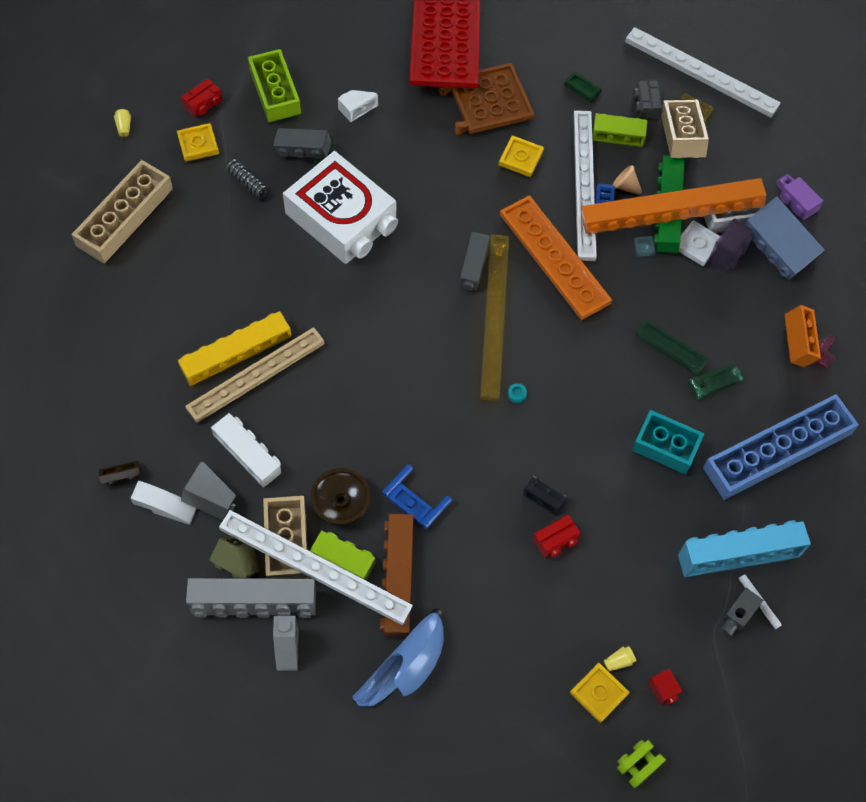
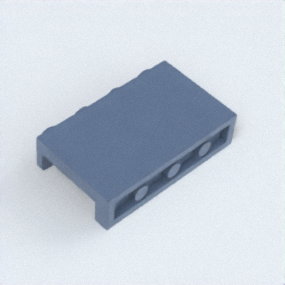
M777 196L741 226L744 233L751 238L756 247L767 256L769 262L774 264L780 274L787 280H790L825 251Z

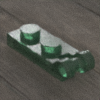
M733 363L692 378L687 384L689 388L693 389V395L697 400L705 395L740 383L744 378L737 365ZM703 383L705 387L700 388L699 384Z

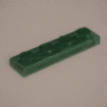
M647 318L635 333L636 336L696 375L700 373L709 358Z

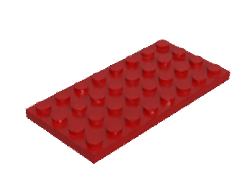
M414 0L409 85L478 88L480 0Z

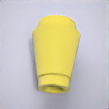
M117 110L114 120L119 136L127 137L130 131L131 115L128 110Z
M627 646L625 648L621 647L603 661L610 672L632 666V663L636 662V658L631 648Z

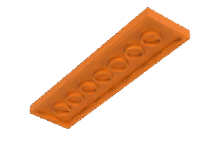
M530 195L500 210V216L581 320L612 303L610 296Z

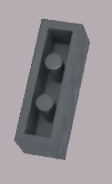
M278 128L273 147L278 156L319 159L328 156L332 140L327 130Z

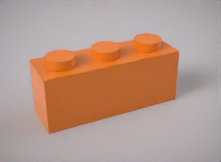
M799 305L784 314L791 363L806 367L821 359L814 310Z

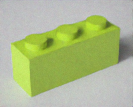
M596 113L592 141L643 147L646 138L647 120Z
M321 531L310 549L311 553L365 581L375 566V557H373L374 555L367 550L361 551L353 543L339 540L332 532L326 533Z

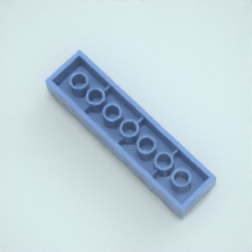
M835 394L708 458L703 469L722 498L726 500L852 435L859 424L838 395Z

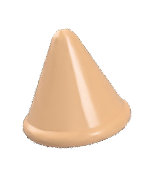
M633 165L624 169L613 183L615 189L637 195L642 193Z

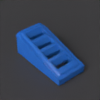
M597 184L595 204L614 201L615 186Z

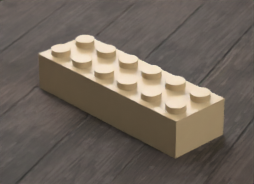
M141 160L71 234L76 247L105 264L173 190L170 176Z

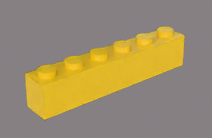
M280 311L272 313L260 321L251 323L244 329L234 331L233 334L225 338H219L208 346H202L198 351L182 356L178 363L187 382L192 386L291 338V329Z

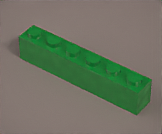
M663 155V161L659 162L658 173H661V176H658L657 187H660V190H657V194L683 190L684 158H671L670 156ZM681 219L655 223L654 230H658V234H654V244H657L656 252L678 253L681 238Z

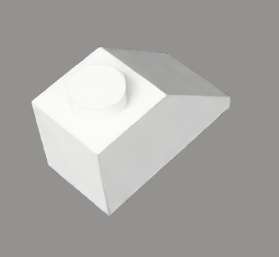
M351 90L338 98V109L350 122L378 106V95L374 92Z

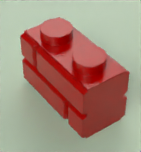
M207 78L181 96L183 107L196 118L199 115H204L213 105L217 106L222 100L220 88Z
M566 515L535 532L533 541L544 558L549 556L554 558L562 552L561 549L567 546L572 548L577 545L581 533L571 517Z

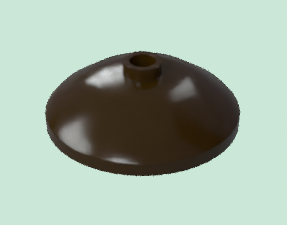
M335 468L326 471L317 478L312 486L310 498L313 510L323 521L333 525H347L357 521L365 514L370 504L371 494L367 481L359 473L347 468ZM343 499L345 502L340 504L338 500Z

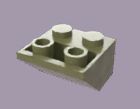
M230 535L219 538L209 561L215 564L216 568L231 572L232 576L236 579H248L260 573L253 547Z

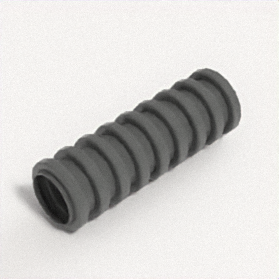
M233 159L228 163L226 171L245 186L257 199L260 200L268 194V186L254 176L237 159Z

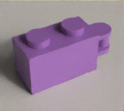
M786 174L776 181L778 188L782 191L779 197L803 221L819 211L823 200L800 177L794 180L790 175Z

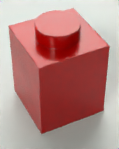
M670 669L659 673L648 681L660 705L664 703L670 705L679 700L678 696L681 694L682 689Z

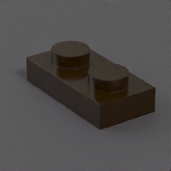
M139 460L99 469L101 484H113L120 479L126 478L130 480L140 475Z

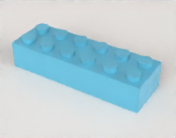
M792 520L784 523V525L770 524L761 529L751 527L744 532L734 530L721 536L711 534L703 539L693 537L685 542L678 557L684 577L799 558L811 543L804 522Z

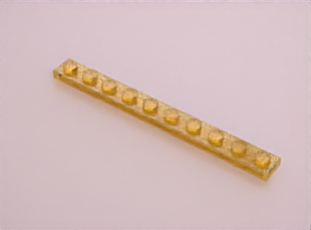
M491 235L480 400L499 401L509 236Z

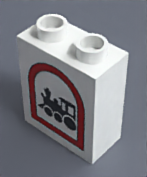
M333 151L283 192L285 214L345 264L355 256L359 259L366 256L373 246L372 241L381 234L385 237L390 235L398 224L396 200L336 151Z

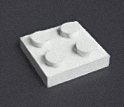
M693 220L681 235L679 252L704 266L724 238Z

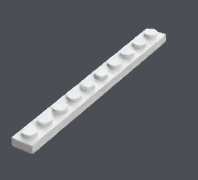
M635 27L626 37V43L772 118L781 103Z
M574 111L577 256L581 261H596V233L585 234L582 221V206L595 204L591 111Z
M229 510L219 526V530L402 626L413 605L231 510Z

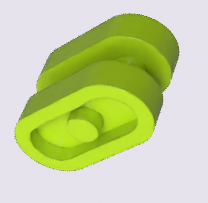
M643 740L639 741L633 747L635 752L630 756L626 753L617 761L619 763L617 769L622 775L628 771L633 776L629 783L634 789L666 761L661 754L654 757L650 752L654 746L649 740L646 742ZM644 757L648 764L639 771L635 764Z

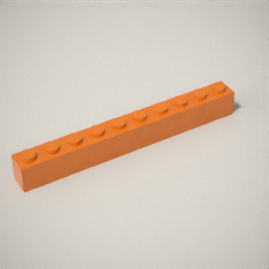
M762 178L585 205L582 206V221L585 234H594L608 230L614 231L621 228H632L634 226L651 225L659 222L685 220L698 216L704 217L711 214L759 208L765 206L767 195Z

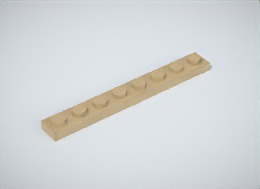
M313 327L185 407L195 422L198 423L325 344L324 340Z

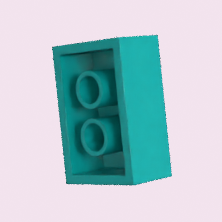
M650 410L632 451L686 475L704 433Z

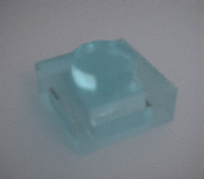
M652 236L634 238L633 243L637 257L655 254Z

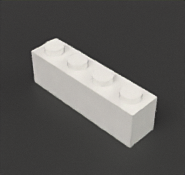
M228 413L211 427L213 435L264 488L282 473L281 463L275 456L271 457L267 453L269 451L263 443L259 444L255 440V435L249 429L246 431L242 427L243 423L238 417L234 418Z

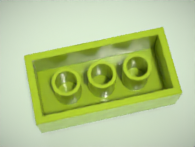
M281 49L248 57L250 73L267 121L272 122L301 114L300 100Z

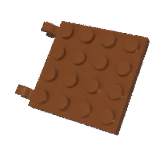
M512 63L478 70V88L439 87L440 89H438L440 96L447 95L452 91L464 121L455 123L456 128L454 131L456 135H462L467 130L469 134L494 129L531 120L535 116Z

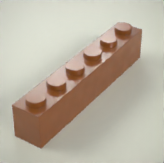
M389 514V521H385V533H388V540H384V552L388 553L387 559H383V571H387V577L382 578V589L410 604L413 515ZM410 612L403 626L387 617L381 618L380 631H384V638H406L409 635Z

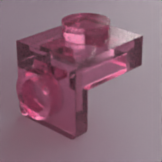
M832 334L826 339L822 338L819 341L821 359L817 361L826 367H829L835 359V356L828 352L836 340V337Z

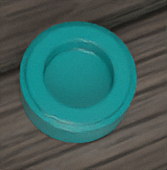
M516 383L509 387L508 398L511 402L522 403L526 399L527 389L525 386Z

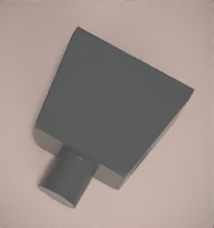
M746 587L723 617L726 622L721 630L730 637L736 629L740 631L764 600ZM735 613H738L741 618H738Z

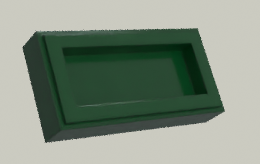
M576 71L564 82L565 86L590 103L601 93L600 87Z

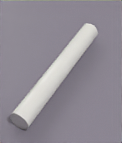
M745 574L739 578L745 588L747 587L762 598ZM763 601L759 608L776 630L782 624L767 603Z

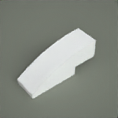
M138 481L131 496L134 505L150 509L155 514L188 525L191 524L197 508L182 502L181 497Z

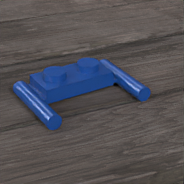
M407 464L381 493L389 498V501L405 514L413 515V520L427 529L452 502V499L446 495L435 509H432V507L401 484L413 470Z

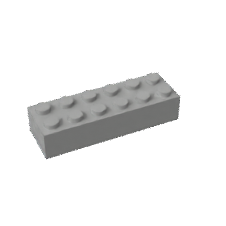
M188 578L186 604L191 614L198 618H205L207 615H215L218 618H226L228 615H236L239 618H247L249 615H257L259 618H268L269 615H298L300 618H310L311 615H316L317 591L314 579Z

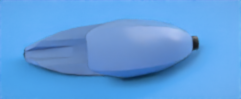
M438 608L433 609L431 614L426 616L413 629L406 639L352 696L355 704L358 706H373L385 699L396 688L405 697L422 685L432 672L441 654L444 642L443 624L441 621L443 613Z

